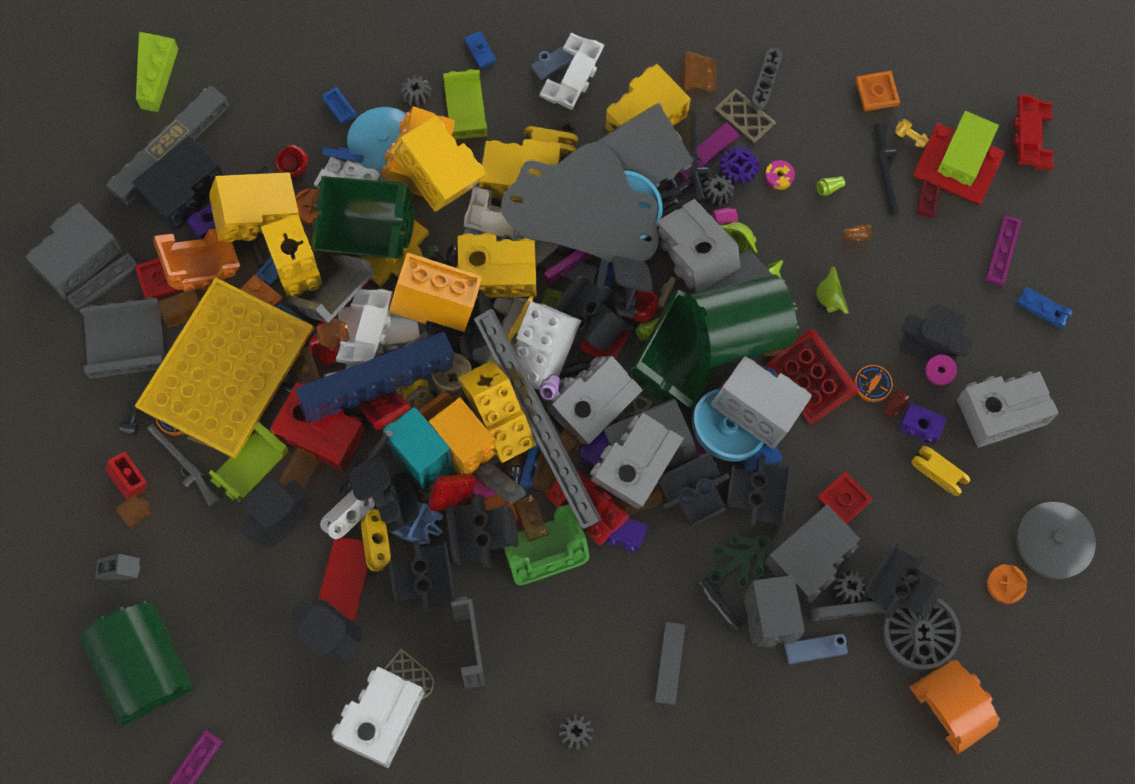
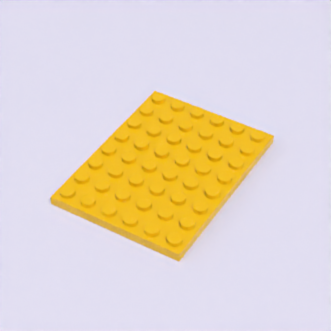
M215 277L135 407L236 460L253 432L254 426L259 422L315 328Z

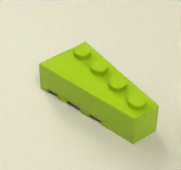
M139 32L136 100L141 109L154 112L159 111L178 53V47L173 38Z

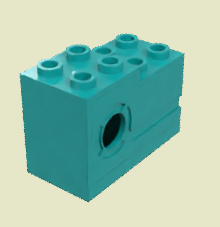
M414 407L400 416L401 418L396 422H390L385 427L383 433L386 430H390L393 433L387 444L392 450L394 460L424 494L434 486L437 477L447 476L454 469L450 447Z

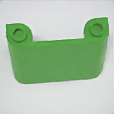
M570 504L559 507L554 512V520L520 532L517 531L518 547L510 546L503 548L514 582L517 585H526L581 566L589 560L585 534Z

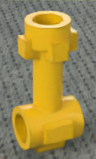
M903 119L902 122L900 121L896 126L895 133L900 137L908 135L916 141L915 145L917 147L923 148L929 140L927 135L924 133L919 135L911 129L912 124L906 119Z

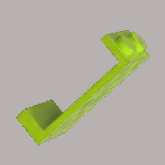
M469 69L463 72L451 71L444 73L448 118L455 120L452 137L455 140L486 137L487 124L485 121L479 70Z
M965 111L937 172L942 173L946 177L954 178L962 184L971 186L999 125Z
M259 422L254 426L255 433L246 441L236 460L230 457L216 473L212 470L209 472L212 477L211 482L218 488L222 486L227 490L225 494L231 500L237 499L240 503L289 452L287 446Z

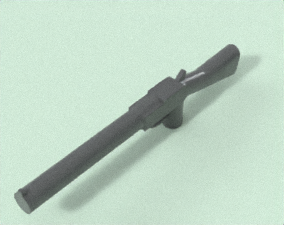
M155 423L151 424L147 429L182 465L181 473L183 474V468L190 473L188 477L183 474L186 479L182 483L188 488L196 481L208 506L218 503L221 499L206 485L202 478L205 473H200L159 431Z

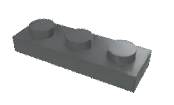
M491 462L474 471L475 477L509 505L526 495L524 488Z

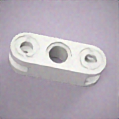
M352 490L322 518L320 523L321 529L333 539L343 537L375 506L373 496L367 500L359 501L355 498Z

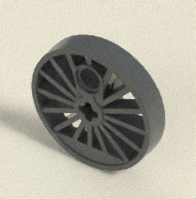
M938 598L933 609H931L939 611L929 621L930 613L925 620H921L919 614L916 616L915 612L900 605L896 613L905 622L895 618H885L883 637L890 654L902 665L916 670L933 669L946 663L955 654L961 636L959 621L951 607L940 598ZM901 609H907L910 617L906 615ZM942 612L947 615V619L932 625ZM889 622L905 629H889ZM949 622L951 623L953 629L934 630L935 628ZM920 628L922 631H925V634L923 636L922 632L918 631ZM889 634L907 636L891 642ZM937 635H953V642ZM911 639L899 653L894 648V645ZM935 641L951 647L949 653ZM912 645L913 649L908 661L902 655ZM919 647H924L927 650V656L920 654ZM934 649L944 657L943 660L938 662ZM930 658L933 664L926 665V660ZM914 659L919 661L920 664L913 663Z

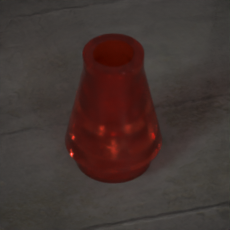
M902 390L894 392L883 412L889 418H892L909 405L910 397Z

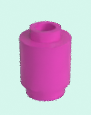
M728 207L713 210L712 215H710L719 225L738 222L735 208L731 209Z

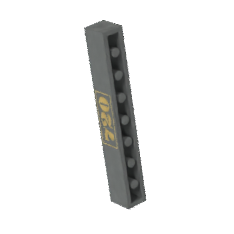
M211 85L207 89L202 90L198 98L191 101L182 113L176 115L173 122L165 126L156 138L151 139L148 145L142 151H139L130 163L125 164L122 170L109 180L106 186L110 193L127 206L138 195L132 181L189 135L194 140L200 136L229 107L227 98Z

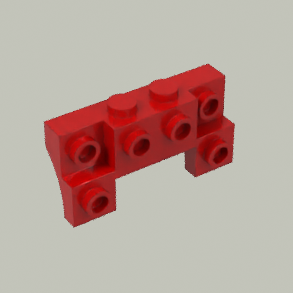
M1020 94L1018 96L1017 116L1013 119V128H1015L1013 144H1016V151H1018V164L1034 165V169L1053 170L1054 151L1041 149L1043 145L1042 121H1051L1053 119L1051 110L1053 102L1042 101L1034 98L1032 95Z
M575 468L602 519L589 526L585 533L598 545L602 546L614 531L624 525L630 515L612 500L613 496L606 490L602 491L598 487L599 485L590 480L591 478L588 479L580 470ZM558 481L554 483L545 495L558 508L564 506L568 501Z

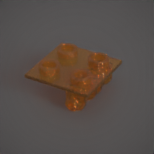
M686 51L684 59L685 83L683 84L685 90L691 91L693 87H698L716 93L717 60Z

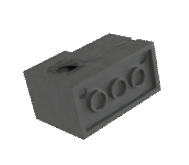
M77 203L75 206L70 207L61 218L53 222V225L50 226L53 234L47 236L39 246L31 249L26 259L34 270L66 301V296L93 278L123 251L114 236L80 203Z
M827 504L768 557L765 565L776 577L794 575L799 602L802 605L806 601L811 603L822 592L821 588L825 590L836 579L834 577L837 572L836 568L845 560L843 557L847 559L859 547L857 543L860 538Z
M794 575L752 582L743 597L746 613L748 614L747 620L752 644L757 643L758 646L772 647L776 646V643H796L805 630Z

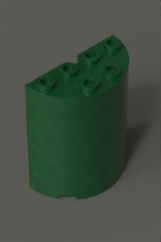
M321 176V181L318 184V200L315 203L318 216L313 219V236L310 239L312 251L399 259L404 255L403 250L409 247L414 228V205L410 204L412 192L406 183Z
M776 274L691 295L694 325L698 333L696 340L701 369L739 361L744 356L751 358L787 349L795 343L796 334L799 331V324L796 321L795 314L797 313V306L795 302H792L786 281Z
M677 290L672 294L630 372L633 373V380L652 396L663 402L666 399H675L679 408L693 410L715 367L700 368L696 340L698 333L694 325L691 299L687 297L688 295L684 291Z
M143 601L138 605L128 608L121 606L115 609L113 614L97 618L95 624L82 632L80 637L81 644L120 728L152 712L155 708L164 706L195 690L156 605L148 601Z

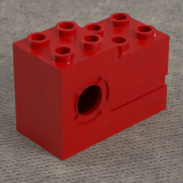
M296 382L270 431L280 441L345 472L366 433L361 419L354 415L349 417L343 414L344 411L341 410L336 415L329 414L324 416L318 422L307 423L298 403L295 389L307 383L303 382V384Z

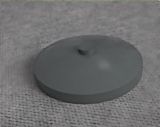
M1061 502L1039 504L1022 517L1016 530V546L1021 559L1033 572L1042 577L1054 580L1074 577L1082 572L1093 559L1096 548L1094 530L1088 519L1079 510Z

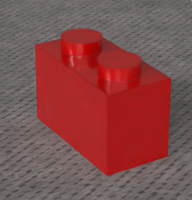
M125 451L108 460L105 470L127 501L144 492L147 481Z

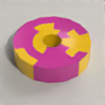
M782 160L770 163L765 173L768 185L777 190L790 187L795 177L793 167L788 162Z

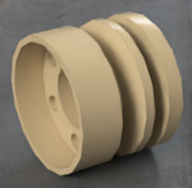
M453 352V367L446 372H437L432 376L437 394L440 395L446 390L454 402L458 398L462 400L466 398L458 377L472 371L471 364L462 354Z

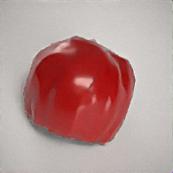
M294 144L288 145L276 155L275 167L278 173H290L291 178L299 177L302 173L306 172L309 161L308 156L302 148Z
M638 290L634 293L636 295V314L634 318L629 319L634 322L644 323L653 319L658 313L659 299L653 291L643 292Z
M322 330L310 339L309 349L325 365L334 364L337 362L336 356H338L341 336L333 331Z

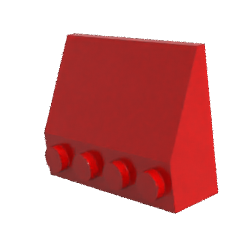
M937 123L913 177L922 181L926 179L927 183L929 181L935 183L934 186L939 185L943 190L981 205L1005 151L990 145L971 186L962 184L954 178L946 177L942 173L937 172L956 132L954 129Z
M810 329L795 341L792 347L784 349L766 364L768 368L773 369L777 373V377L782 373L812 395L801 412L810 425L861 391L815 330Z

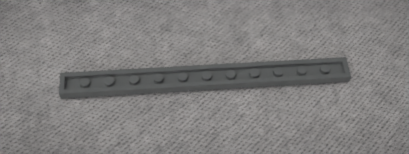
M493 309L486 311L474 320L499 368L509 378L521 410L525 414L545 458L582 529H585L602 519Z

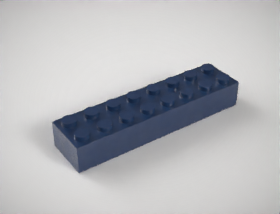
M441 332L295 388L298 403L307 423L318 422L329 414L336 415L347 407L354 408L365 400L372 401L383 393L390 394L401 386L407 387L419 379L425 380L437 372L443 373L453 367V350L445 332Z

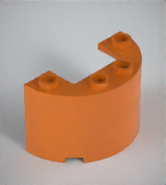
M209 229L204 239L174 243L175 238L173 234L154 237V245L167 282L174 289L184 290V292H191L201 288L207 290L215 277L223 281L235 276V272L240 268L232 242L218 241L216 229Z
M948 660L909 687L920 703L926 701L950 734L946 739L958 755L997 728L1000 719L991 703L993 701L991 695L981 688L978 677L975 674H970L957 660Z

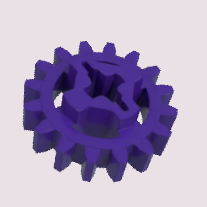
M736 145L735 150L728 148V153L724 152L723 158L720 159L721 165L719 169L723 171L722 176H728L727 180H734L735 185L737 181H740L741 185H743L744 180L750 183L751 177L755 179L756 172L759 170L758 165L760 161L755 160L757 154H751V148L746 151L745 146L739 149L738 145Z

